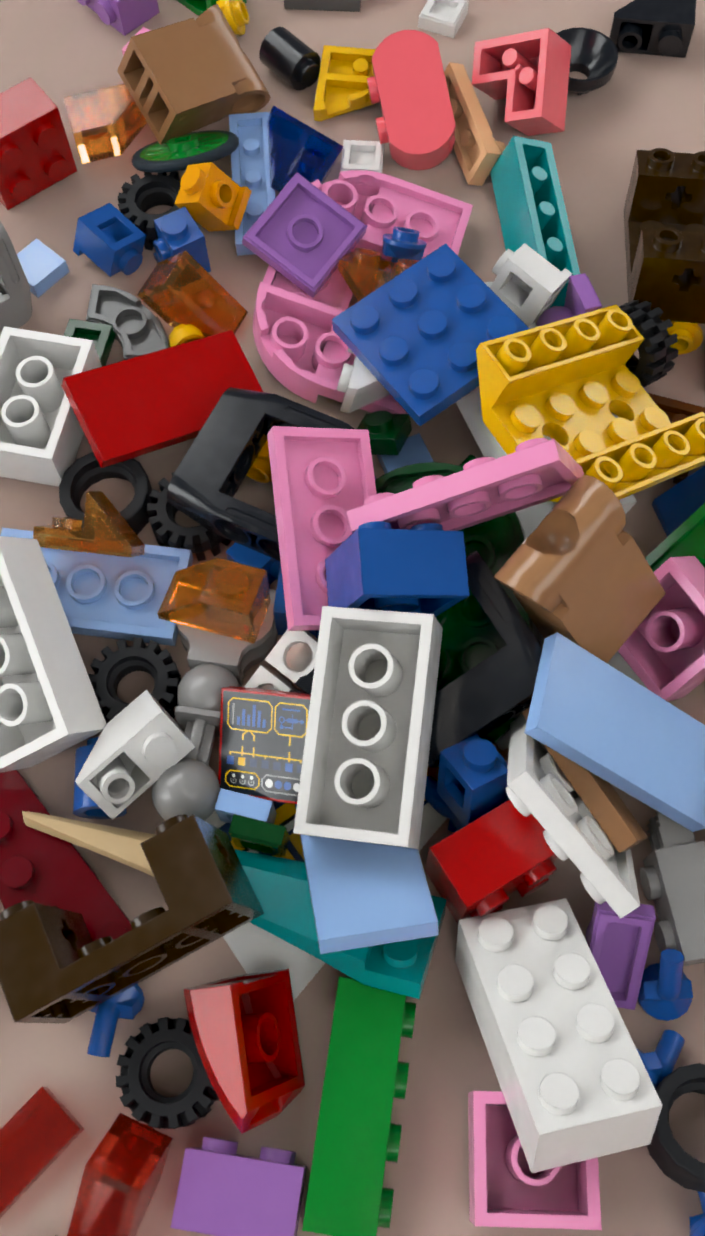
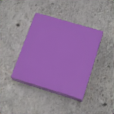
M296 172L242 237V244L314 298L365 235L367 225Z

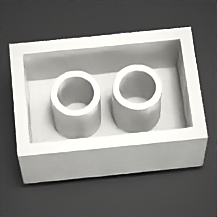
M4 326L0 336V477L59 487L65 471L75 461L84 435L61 385L64 377L102 367L93 340Z

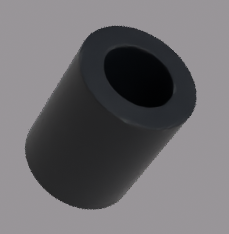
M276 27L266 35L259 51L261 62L295 90H303L313 85L319 77L320 56L284 27Z

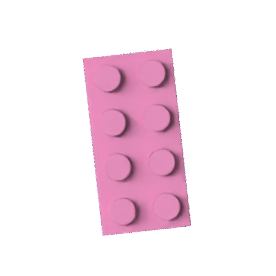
M273 426L268 432L267 438L288 631L319 630L322 606H328L325 559L353 533L350 530L347 511L363 506L364 500L367 497L377 494L369 430Z
M535 438L519 444L515 448L516 452L497 459L494 457L473 459L464 464L463 470L445 477L442 475L422 477L413 483V488L400 493L384 492L371 495L364 500L363 506L347 511L351 532H355L360 525L376 521L388 522L391 524L392 529L409 530L418 524L437 523L443 526L444 531H458L564 496L577 479L584 476L582 467L555 439Z

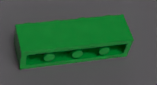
M339 977L302 1231L332 1236H377L378 1227L390 1228L394 1189L383 1187L386 1161L395 1163L398 1161L402 1125L390 1122L393 1098L405 1100L409 1063L398 1061L401 1037L412 1039L416 1003L406 1002L405 995L363 985L352 978Z

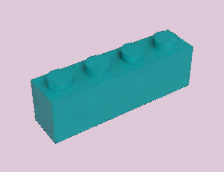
M513 135L490 171L505 249H511L515 252L525 243L561 272L566 268L573 273L572 275L580 274L552 145L549 142ZM569 280L551 307H564Z

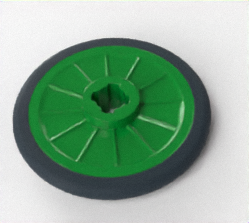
M223 130L191 132L174 137L161 145L156 141L141 148L133 155L132 165L139 171L149 173L186 170L190 164L215 162L228 156L238 147L239 139L234 133Z

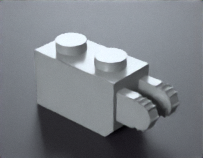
M657 811V815L654 818L651 817L649 819L650 823L647 825L649 828L647 833L651 835L649 841L652 852L643 860L645 867L640 868L643 892L648 900H654L659 922H655L654 925L656 942L660 952L665 949L680 951L684 955L683 966L705 963V840L696 842L692 831Z

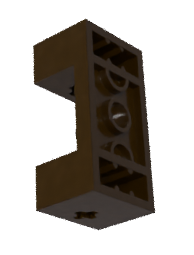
M655 148L651 151L637 150L624 206L628 303L633 300H639V303L643 301L651 302V310L659 307L664 311L660 317L661 321L670 319V321L705 324V151L693 154L672 152L664 148Z
M186 814L178 815L158 825L155 829L157 835L142 842L140 845L168 910L165 911L164 907H158L137 916L130 923L132 930L114 940L112 937L107 936L92 941L82 914L60 909L57 906L51 907L28 900L5 909L0 914V984L14 1023L65 1024L264 914L227 833L195 815L189 817Z

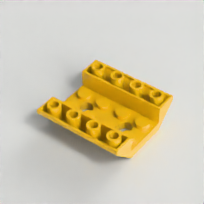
M617 304L485 341L477 347L476 357L482 420L507 455L516 452L515 448L522 442L535 438H545L543 435L548 436L551 439H555L582 467L584 475L595 477L605 483L619 500L705 464V413L700 412L671 423L666 413L656 405L641 386L639 379L625 365L644 341V337L635 328L631 318ZM563 496L549 501L558 502Z

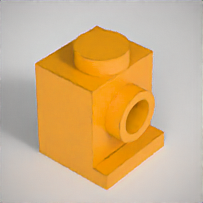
M213 162L190 164L181 178L180 189L174 204L179 208L186 207L192 218L209 232L239 230L252 191L247 186L240 187Z

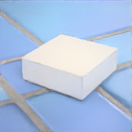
M428 0L419 15L418 28L454 39L468 14L469 1Z
M343 141L340 172L366 170L383 173L384 144H380V141Z

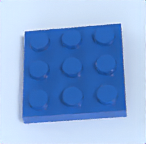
M446 243L332 319L333 331L419 427L479 386L476 349L480 343L530 329Z

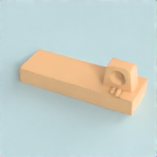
M449 62L444 74L456 124L455 145L453 149L468 185L482 186L504 151L505 144L504 142L496 141L492 136L493 133L464 65Z

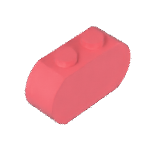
M401 30L386 37L376 48L372 57L374 76L367 78L371 103H380L382 117L375 118L380 144H389L391 158L402 167L411 170H427L441 164L451 153L455 145L456 124L438 42L430 35L418 30Z

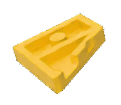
M324 45L313 109L314 121H323L373 105L370 99L367 78L374 76L372 57L376 49Z

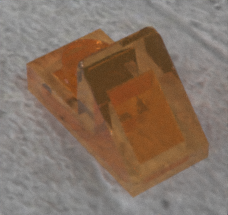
M88 491L86 494L84 528H82V519L52 517L51 525L34 526L33 539H37L40 547L123 557L144 555V543L101 491Z

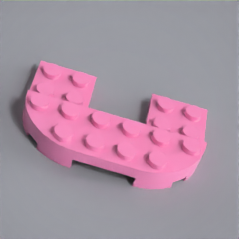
M341 171L339 178L323 184H321L319 179L312 182L314 186L367 225V230L314 298L273 267L268 266L263 282L260 281L253 315V335L258 353L270 373L284 387L305 400L316 403L318 395L342 403L345 393L336 390L344 363L353 365L356 355L347 352L348 346L333 331L332 319L349 308L367 253L391 261L393 257L385 256L382 253L383 235L392 234L394 227H405L419 231V239L426 242L422 259L445 243L458 255L473 205L405 180L374 171ZM410 260L408 268L420 260ZM391 394L360 408L370 413L388 411L391 414H408Z

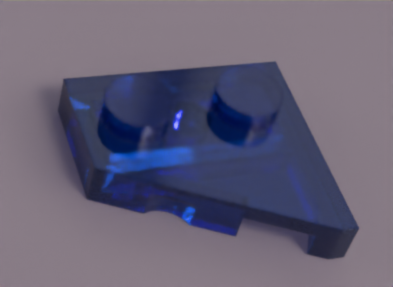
M273 106L267 121L270 187L281 192L296 172L310 183L319 179L321 184H323L338 161L344 146Z

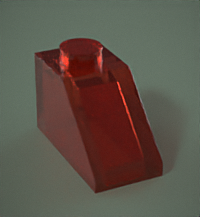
M120 1113L85 1165L67 1236H135L161 1179L173 1138L147 1124Z

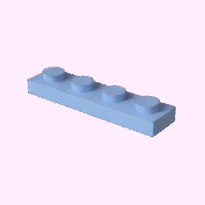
M270 112L229 114L230 132L234 133L239 139L238 147L231 153L232 180L240 187L247 186L252 191L239 230H235L237 256L255 255L242 244V237L276 198Z

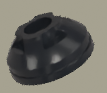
M583 27L569 28L556 33L572 46L569 73L581 72L587 76V79L569 77L568 92L583 95L604 86L610 81L616 69L618 51L614 42L608 36L599 31Z

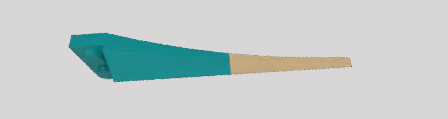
M22 811L26 826L91 850L154 877L140 844L155 836V834ZM234 849L264 914L253 919L250 923L320 959L363 985L420 999L445 916L447 899L431 895L438 919V936L320 954L305 862Z

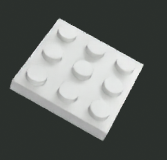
M523 714L510 723L507 765L508 786L506 787V793L510 801L523 816L528 817L532 814L545 829L543 835L547 844L559 859L565 861L570 858L582 872L580 879L589 895L598 904L607 902L616 914L623 918L640 907L631 849L622 853L617 852L546 747L541 742L524 733L527 720Z

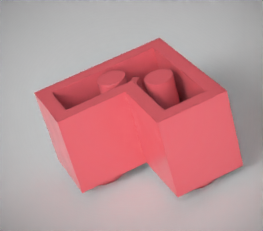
M550 28L475 42L472 85L495 100L506 99L504 122L523 134L533 136L565 131L572 46Z

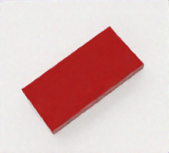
M233 330L63 378L61 385L101 468L196 438L219 399L230 387L263 392Z

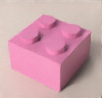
M695 556L670 557L654 571L666 594L618 650L645 686L667 702L684 698L705 681V568Z
M501 1091L468 1092L469 1221L474 1226L602 1230L598 1157L531 1173L503 1093Z

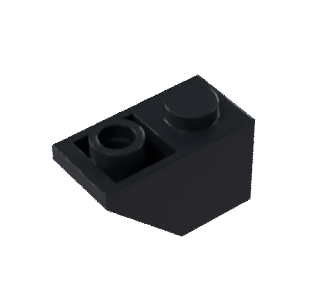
M634 0L614 12L609 38L614 42L618 52L686 58L695 27L696 0Z

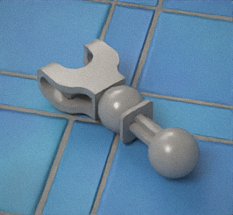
M186 578L182 583L173 617L181 642L188 652L187 661L190 670L185 673L178 685V706H176L174 714L178 725L185 731L184 733L195 748L177 764L168 768L152 785L151 795L154 807L164 820L186 814L188 817L195 815L205 821L215 811L220 784L215 772L208 765L215 736L220 737L221 688L229 686L241 687L246 671L251 666L265 660L276 645L278 632L273 615L276 590L259 588L255 590L254 597L247 610L237 616L221 617L210 612L212 602L210 594L206 590V580Z

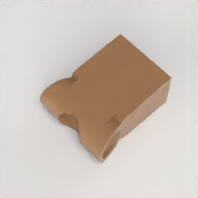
M218 4L208 8L196 20L193 17L132 36L117 70L160 145L174 137L188 134L217 122L225 115L257 112L265 107L271 98L251 61L241 49L236 35Z
M588 475L577 479L545 516L538 527L493 576L495 580L514 591L513 594L544 639L558 632L606 663L610 661L666 594L633 537L623 530L626 525V515L619 499L605 483Z

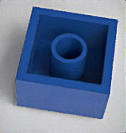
M382 521L364 523L325 559L328 606L434 614L436 617L469 596L463 531H444L441 524H418L409 530L392 529L390 523Z

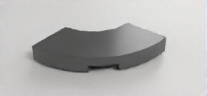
M92 284L86 321L113 326L116 335L115 339L123 348L124 360L169 348L161 321L141 303L139 298L115 287Z

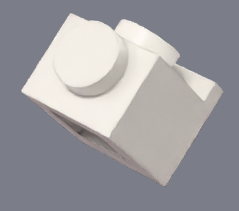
M524 243L515 252L507 249L496 262L492 272L497 277L490 289L522 321L531 326L545 310L551 307L569 280V276L573 273L566 268L561 272Z

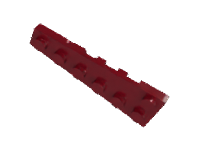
M18 770L0 773V900L4 909L23 901L32 900L35 903L51 907L57 906L60 909L80 913L83 916L92 941L107 936L112 937L114 940L131 931V921L111 897L74 845L25 825L22 811L46 815L51 814Z

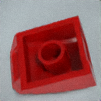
M289 969L223 978L183 989L188 1019L197 1051L210 1083L239 1131L243 1134L277 1117L305 1086Z

